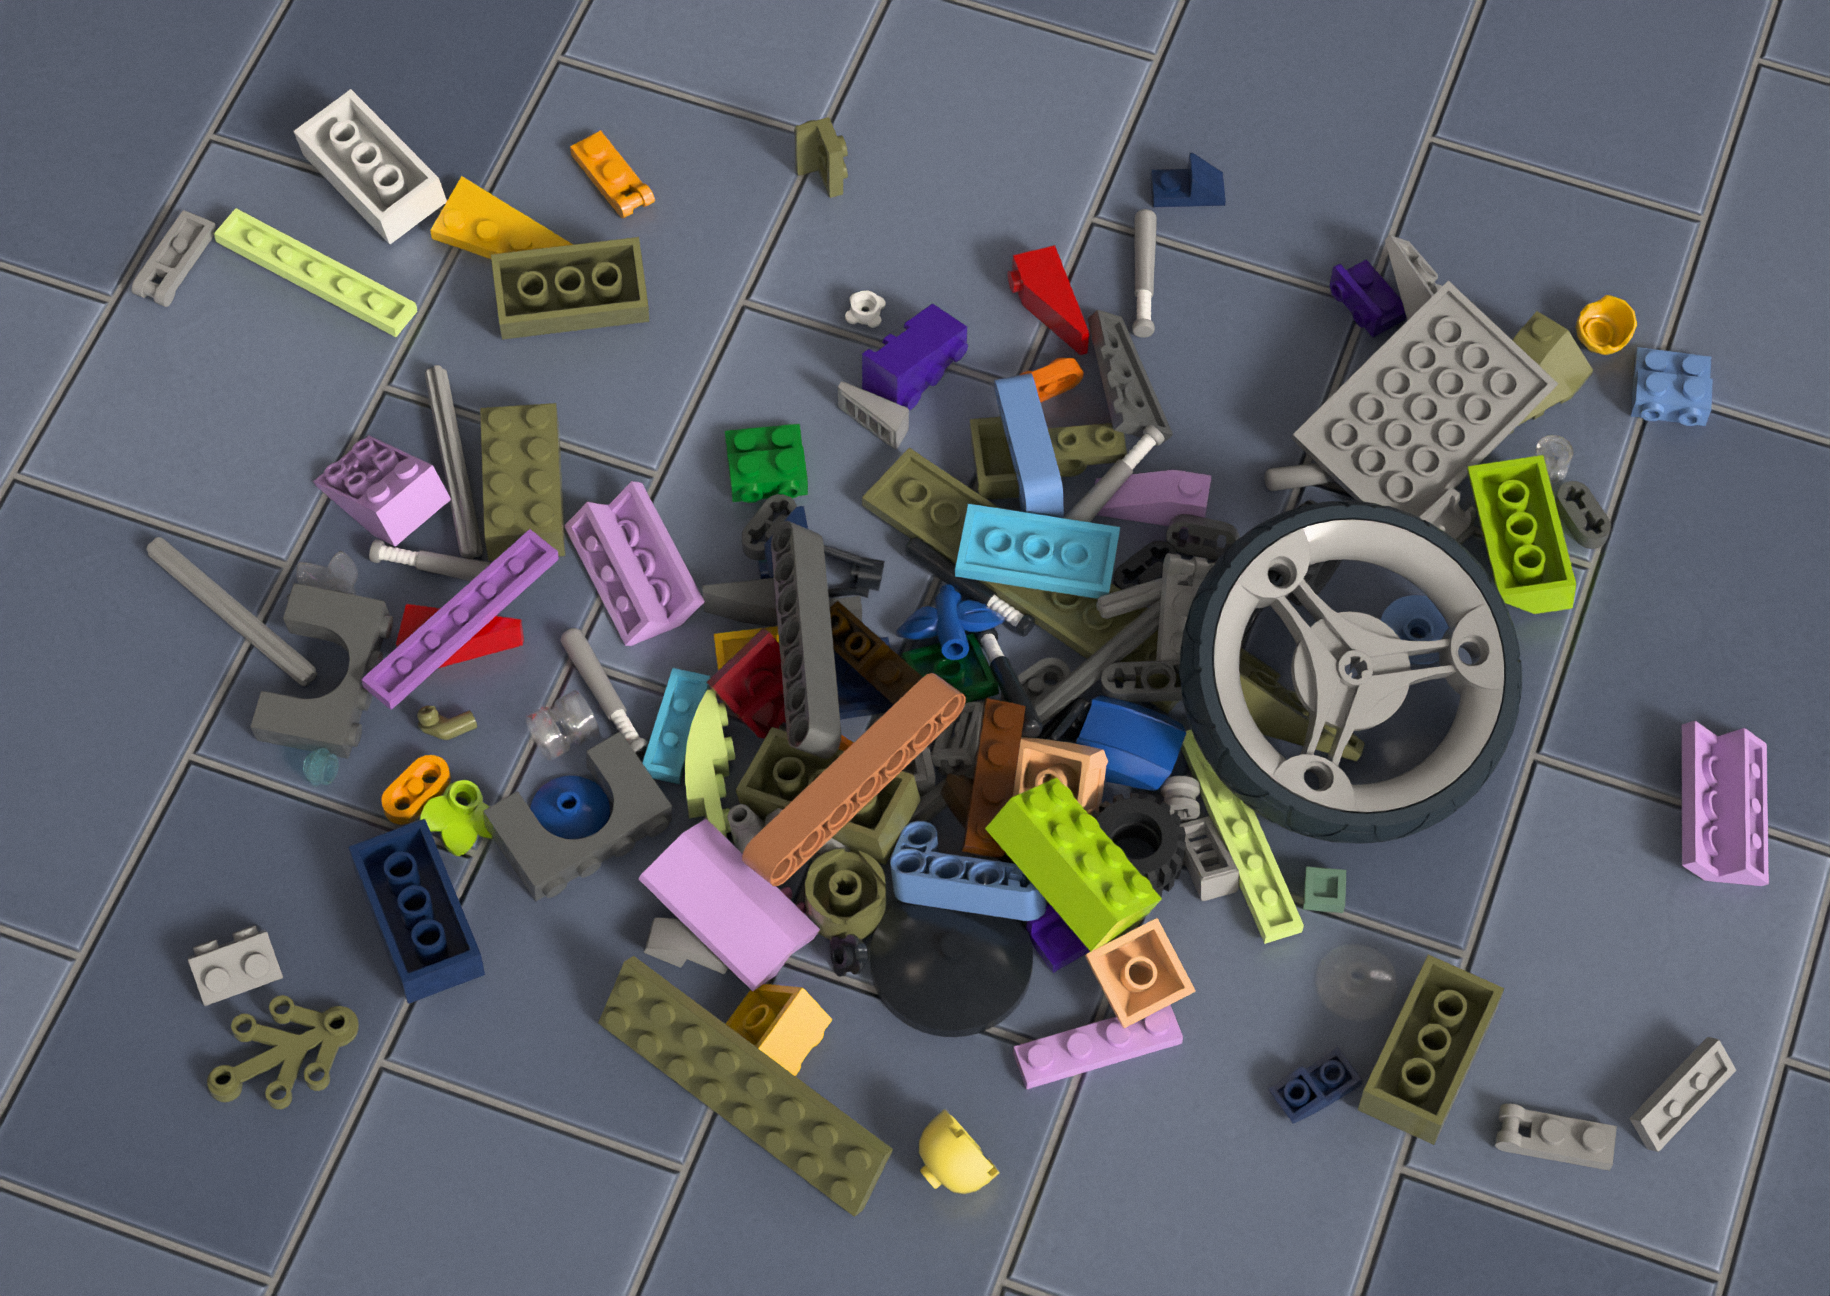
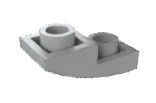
M654 918L652 921L644 953L680 968L688 959L722 974H725L729 969L679 919Z

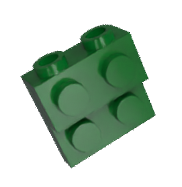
M800 424L725 431L732 502L754 503L761 499H768L776 494H784L792 499L808 495V478Z

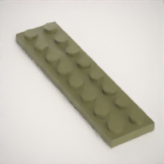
M635 956L624 961L598 1024L855 1217L862 1212L893 1149Z

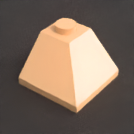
M1158 918L1085 955L1123 1029L1196 991Z

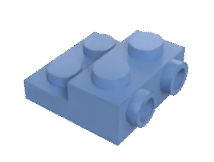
M1637 347L1634 355L1631 417L1643 418L1648 421L1677 422L1686 426H1706L1712 405L1713 379L1710 378L1711 356Z

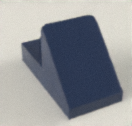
M1189 153L1188 169L1151 170L1153 207L1225 206L1223 172L1194 153Z

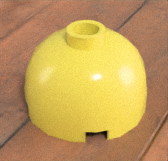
M946 1109L932 1119L923 1130L919 1140V1154L925 1166L920 1169V1172L935 1189L942 1184L953 1193L967 1194L979 1190L1000 1173L992 1161L984 1157L978 1144Z

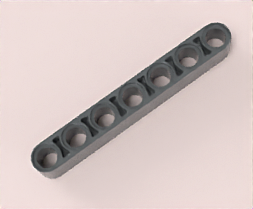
M784 521L779 524L773 534L771 551L787 739L789 745L793 748L823 759H829L839 748L841 742V723L824 543L819 533L790 521Z

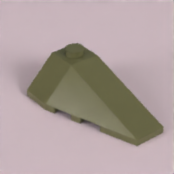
M1240 647L1239 672L1241 687L1248 710L1256 726L1263 735L1304 746L1309 724V712L1300 702L1296 692L1287 690L1277 682L1281 677L1278 672ZM1324 724L1315 750L1329 753L1337 729ZM1352 733L1341 757L1357 761L1362 754L1365 743Z

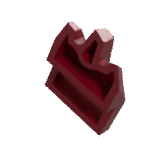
M763 628L706 683L758 738L765 739L772 727L779 729L783 722L786 723L780 645L771 633Z

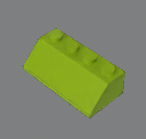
M1539 455L1468 466L1467 471L1494 583L1504 602L1533 614L1572 609L1576 581L1544 456Z

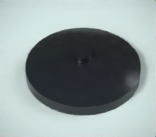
M898 900L885 912L878 923L870 948L871 976L877 994L884 1005L903 1023L923 1033L935 1036L963 1037L974 1035L996 1026L1019 1006L1028 990L1032 975V942L1022 920L917 905Z

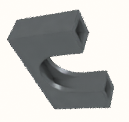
M294 583L283 617L289 633L327 640L340 645L349 653V668L341 684L332 692L322 697L302 699L261 691L250 727L257 741L349 759L352 747H357L361 739L362 725L359 724L362 711L369 709L372 700V694L363 687L361 679L383 660V653L380 652L383 639H388L391 635L393 616H390L385 601Z
M621 732L614 734L586 751L587 768L613 807L610 819L597 833L582 839H564L551 834L539 823L518 791L483 811L485 828L535 901L545 896L552 898L558 895L571 880L578 876L582 878L590 876L600 868L603 861L614 855L615 857H621L634 848L635 842L647 835L649 837L659 835L669 826V822L672 821L671 803Z

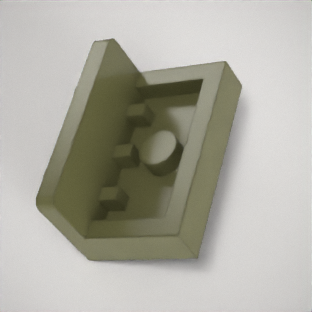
M829 117L810 120L797 125L794 128L795 169L797 174L800 176L818 171L830 198L843 195V179L848 178L846 164L843 157L848 156L844 137L836 135Z

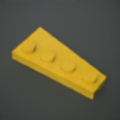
M462 176L430 230L433 240L491 259L492 254L573 245Z

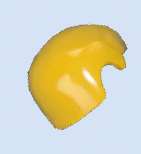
M1605 295L1600 300L1587 304L1582 309L1577 318L1575 328L1578 339L1590 352L1609 355L1621 350L1629 343L1637 327L1635 311L1625 300L1612 295Z

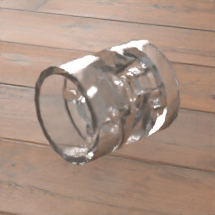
M576 690L555 701V708L551 709L544 706L526 716V722L534 741L549 761L571 750V743L574 742L580 746L600 734L597 721L591 709ZM558 721L564 731L562 734L556 725Z

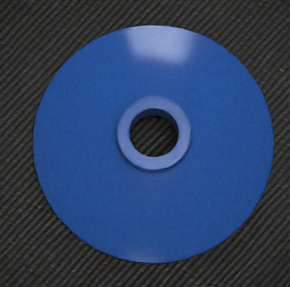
M562 776L547 782L535 794L530 808L539 823L548 832L564 839L589 837L601 830L610 818L609 801L602 788L592 780L580 776ZM565 803H576L572 809L562 807Z

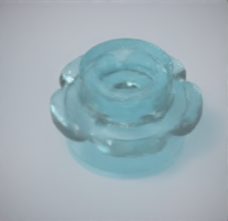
M326 748L314 750L313 753H310L305 758L303 764V772L307 780L310 781L312 786L316 787L320 784H331L336 778L339 768L337 756L329 753Z

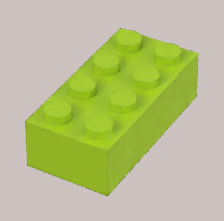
M1057 777L1012 797L985 828L1091 952L1135 929L1162 899L1153 889L1150 881L1139 873L1126 858L1124 851L1112 842L1100 828L1097 820L1086 812L1073 797L1071 790L1062 784Z

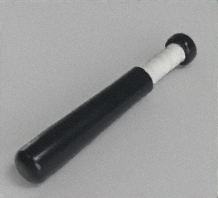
M914 537L906 544L904 550L906 557L948 585H952L957 591L972 601L985 604L1004 616L1007 622L1016 627V633L1020 636L1025 637L1034 627L1035 618L1030 614L1024 615L1015 610L1014 607L1005 603L1004 600L996 596V592L979 580L955 577L956 564L920 538Z
M991 628L975 632V638L978 640L980 647L984 648L991 662L990 668L1005 701L1026 706L1021 736L1027 738L1038 737L1043 730L1042 722L1009 659L1004 656L997 642L998 633L996 629Z

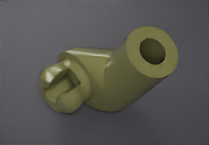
M428 705L422 707L417 713L420 730L425 734L442 740H450L478 728L470 710L452 718H446L439 715L434 706Z

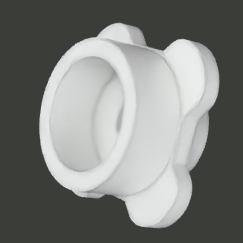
M860 291L850 296L849 302L851 307L845 314L846 321L850 324L860 323L868 325L871 328L878 327L881 324L880 312L885 308V300L871 291Z

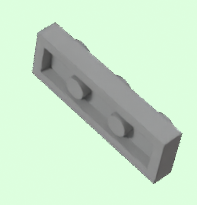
M1707 1037L1629 1118L1647 1149L1659 1152L1736 1071L1719 1039Z

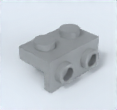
M255 925L232 933L234 941L218 946L217 940H212L193 947L195 954L187 958L204 1006L283 978L266 929L258 932Z

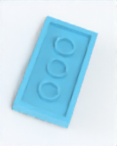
M968 504L955 567V577L1098 599L1100 596L1107 595L1110 592L1120 527Z

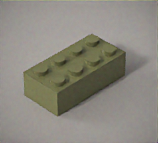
M639 237L491 255L502 340L649 322V306Z
M556 403L480 408L484 535L488 561L496 560L529 529L556 549L558 556H565L560 430Z
M772 727L736 788L739 802L748 806L750 810L765 821L768 814L777 808L784 809L845 751L838 749L831 758L823 759L791 747L788 743L787 732ZM901 771L832 838L850 848V852L858 853V851L867 853L877 862L886 865L896 847L902 830L908 825L921 801L914 775Z
M1428 954L1363 1090L1358 1111L1435 1145L1496 1013L1505 988Z

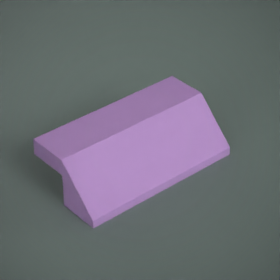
M631 481L609 505L586 502L564 525L625 646L635 645L681 626L705 602L642 483Z
M1697 721L1683 724L1682 866L1704 881L1764 886L1769 884L1767 744L1745 728L1716 736Z
M704 819L683 832L640 875L639 880L745 985L754 991L775 977L789 956L812 941L820 929L776 886H772L742 861L743 854L707 819Z

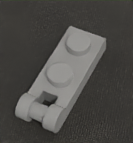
M183 210L134 279L132 293L142 298L152 297L155 303L168 307L174 299L175 291L213 238L217 230L215 222ZM157 276L163 278L160 284L154 283Z
M1167 553L1165 556L1156 661L1180 660L1183 630L1189 609L1200 584L1207 574L1208 563L1206 558L1193 557L1191 560L1181 559V556L1178 554ZM1179 574L1189 575L1188 586L1178 585Z
M1503 1104L1500 1106L1499 1121L1502 1122V1129L1496 1135L1495 1146L1497 1149L1610 1171L1613 1165L1617 1126L1525 1110L1522 1106L1516 1104ZM1519 1127L1530 1129L1529 1137L1521 1136L1518 1133Z

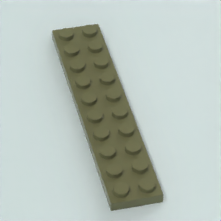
M910 447L862 497L863 507L910 539L914 537L920 538L955 564L957 562L968 504L999 508ZM979 580L996 592V596L1014 607L1015 610L1024 615L1030 614L1033 616L1036 625L1086 659L1148 609L1143 607L1105 619L1101 617L1097 610L1096 604L1098 599ZM1111 583L1109 594L1121 589ZM1158 630L1120 662L1156 661ZM1158 673L1150 676L1147 682L1155 689H1162L1169 684L1170 680L1166 675ZM1176 674V687H1181L1179 674ZM1136 675V689L1141 688V675ZM1115 677L1124 684L1123 677ZM1157 701L1151 703L1168 714L1179 701Z

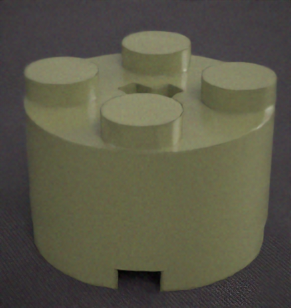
M834 849L822 854L811 864L805 881L806 916L820 929L818 932L820 935L830 941L833 937L837 936L841 939H846L848 934H855L859 939H864L875 931L886 911V882L881 866L869 854L861 851L854 853L845 852V849Z

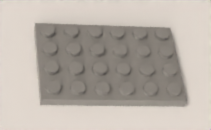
M1448 280L1292 435L1291 439L1356 501L1391 506L1420 517L1451 487L1455 489L1468 476V466L1479 465L1556 388L1558 383Z

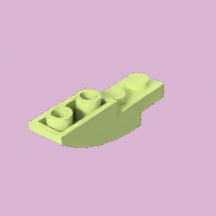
M710 689L706 691L698 705L687 740L685 755L686 798L689 818L705 816V819L726 837V833L731 832L728 821L730 809H722L720 798L726 797L724 777L729 776L728 761L735 760L732 737H724L722 728L729 725L726 705L724 702L717 703L716 693Z

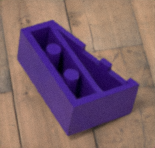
M933 303L905 322L903 328L906 331L895 337L890 333L883 338L882 343L885 346L876 352L868 349L862 353L863 390L907 407L910 411L917 405L922 393L930 385L935 386L941 380L945 369L953 361L958 362L962 359L968 349L967 326Z

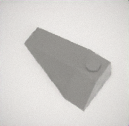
M1389 235L1385 239V243L1408 321L1442 286L1435 283L1438 279V274L1409 241Z

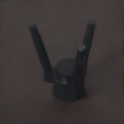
M824 545L825 555L852 564L849 582L857 583L856 587L828 589L829 597L856 595L868 598L869 589L879 591L885 561L859 557Z
M1077 697L1064 710L1059 712L1054 720L1036 738L1047 739L1051 735L1050 740L1058 741L1064 734L1071 739H1077L1092 704L1087 700Z

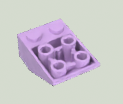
M372 436L358 441L351 451L339 461L329 465L324 473L313 481L316 487L373 536L393 546H397L451 500L433 465Z

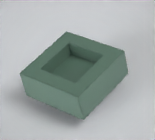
M1306 866L1304 873L1303 910L1343 913L1346 895V870Z

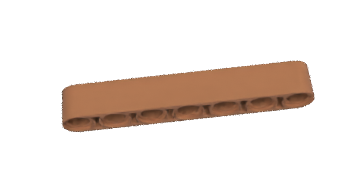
M934 673L924 676L747 844L742 855L744 864L772 886L782 885L961 714L966 703L964 694Z

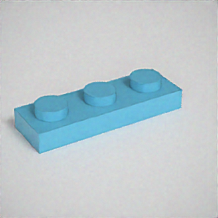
M672 668L643 760V765L653 779L680 784L685 769L686 746L691 723L704 694L710 689L706 682L711 676Z

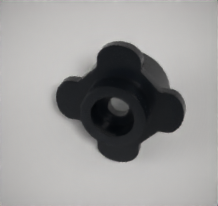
M848 934L846 939H841L839 936L831 939V961L835 974L839 977L845 976L847 972H851L854 975L860 974L868 960V951L864 942L855 934Z

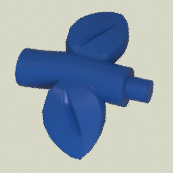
M944 585L940 588V593L935 598V608L924 606L916 610L895 632L897 637L915 640L938 636L942 654L947 659L959 660L965 657L969 651L965 631L981 632L1002 624L1005 617L980 602L972 600L962 602L960 593L955 591L952 585Z

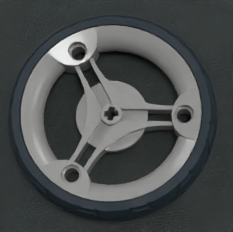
M1344 500L1305 505L1278 514L1258 524L1238 538L1218 558L1215 565L1210 568L1200 584L1189 609L1180 649L1179 675L1187 720L1201 752L1219 779L1236 797L1267 820L1277 823L1289 831L1329 842L1364 844L1404 838L1428 829L1456 812L1458 808L1465 805L1480 790L1505 753L1517 721L1522 693V663L1519 659L1520 647L1514 623L1500 592L1482 565L1467 549L1458 544L1454 538L1432 523L1422 520L1420 517L1409 512L1372 502ZM1329 560H1356L1384 567L1399 574L1420 589L1437 607L1449 628L1445 631L1441 640H1401L1386 623L1371 615L1351 611L1335 612L1314 593L1303 578L1307 573L1309 565ZM1268 570H1274L1281 574L1283 586H1276L1270 582ZM1291 592L1315 619L1316 623L1311 627L1308 626L1286 599V596ZM1271 606L1283 620L1297 645L1291 664L1292 682L1300 702L1309 712V724L1301 754L1288 760L1273 748L1256 726L1248 710L1241 687L1239 672L1241 641L1247 623L1255 608ZM1459 648H1464L1469 653L1472 660L1471 664H1466L1460 659L1458 655ZM1439 652L1440 667L1411 670L1408 656ZM1349 664L1351 665L1349 669L1355 668L1358 673L1354 678H1351L1352 673L1346 674L1345 667ZM1445 678L1448 684L1460 694V701L1452 726L1435 751L1419 765L1400 776L1371 784H1351L1338 765L1353 731L1375 727L1391 717L1405 700L1410 685L1427 680ZM1324 724L1337 729L1327 759L1314 755ZM1306 771L1312 772L1318 777V790L1311 789L1305 783L1304 773Z

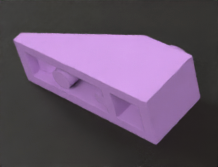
M1179 470L1132 474L1097 515L1169 526L1170 521L1180 514H1190L1205 518L1211 475ZM1096 478L1095 484H1096L1101 478Z

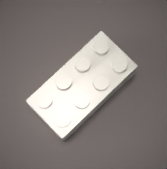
M351 89L294 131L305 158L389 244L393 243L447 202L439 178Z

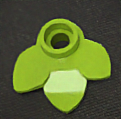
M460 780L451 783L446 788L443 796L428 800L421 812L420 820L426 819L430 832L441 831V839L445 848L455 856L467 853L474 845L477 835L493 839L484 825L483 811L490 806L483 802L480 789L471 781ZM455 798H465L468 802V805L464 806L459 804Z

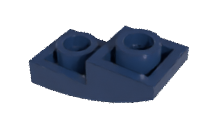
M1337 1047L1308 1068L1299 1067L1268 1090L1292 1124L1344 1097L1362 1085L1363 1081L1339 1047Z

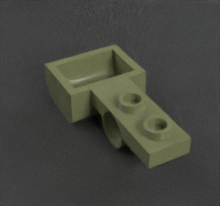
M1001 417L970 419L969 429L979 495L991 500L1019 498V484ZM1112 423L1047 428L1061 477L1079 475L1086 470L1087 465L1116 463L1118 459L1122 460L1127 454L1124 433L1115 431Z

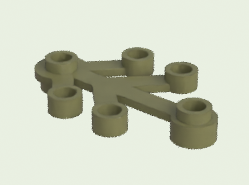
M280 995L270 1002L269 1010L272 1019L279 1024H286L292 1021L313 1029L297 1035L256 1024L254 1017L249 1014L236 1016L231 1023V1029L238 1041L249 1042L252 1040L274 1046V1048L235 1067L221 1065L214 1068L207 1078V1086L212 1097L220 1102L233 1101L242 1092V1082L283 1063L277 1080L268 1085L265 1095L268 1104L272 1108L284 1109L292 1102L291 1090L307 1051L320 1044L322 1045L316 1062L309 1064L305 1068L304 1079L306 1085L311 1090L320 1091L325 1089L330 1083L329 1072L339 1047L349 1044L358 1033L359 1022L356 1014L344 1006H334L321 1013L295 1006L290 997ZM287 1005L290 1007L284 1014L276 1013V1009L279 1006ZM342 1020L345 1022L339 1029L330 1027L335 1021ZM242 1024L252 1025L251 1029L247 1032L242 1033L238 1031L239 1026ZM313 1073H324V1077L321 1080H310ZM228 1075L231 1077L230 1081L224 1085L216 1083L217 1079L222 1076ZM278 1090L286 1092L285 1097L280 1100L272 1098V1095Z

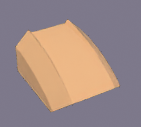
M1021 737L1013 797L1057 777L1062 784L1071 790L1073 797L1089 815L1093 811L1099 812L1108 763L1104 749L1062 741Z

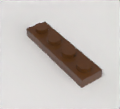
M986 698L984 702L962 847L964 852L1002 859L1005 853L985 828L1013 797L1026 707L1024 705Z

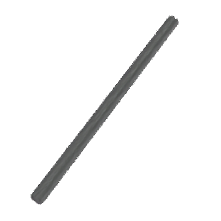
M1180 581L1178 585L1188 586V581ZM1161 598L1033 704L1043 726L1098 681L1103 670L1108 665L1123 660L1158 630ZM976 753L972 765H964L962 763L951 774L955 776L964 775L973 779ZM947 777L920 799L921 801L909 823L915 821L930 822L947 807L945 800L940 794Z

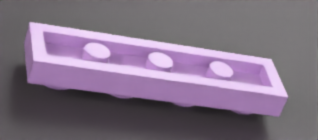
M1170 1004L1124 1029L1117 1017H1113L1014 1046L1013 1054L1027 1090L1182 1044L1183 1035Z

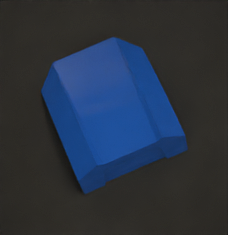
M1099 695L1092 699L1091 708L1081 733L1076 740V744L1104 749L1108 760L1104 782L1156 791L1172 773L1186 736V730L1183 724L1154 710L1124 700Z

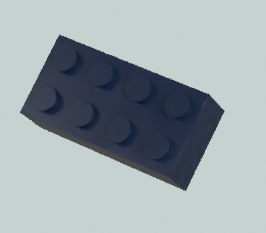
M426 819L348 847L355 873L408 1004L485 975L480 950Z

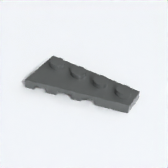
M1096 310L1088 318V323L1113 429L1142 438L1144 436V428L1147 425H1152L1163 434L1165 438L1164 443L1173 433L1123 318Z

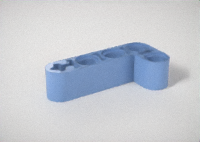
M1032 373L994 380L996 401L1019 484L1021 512L1064 518L1062 481Z
M926 821L909 823L902 830L890 860L893 893L899 901L1023 921L1038 919L1045 913L1046 899L1016 864L939 853L937 829L933 824Z

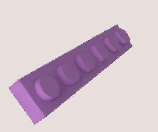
M529 529L361 679L363 687L392 710L559 560L558 551Z

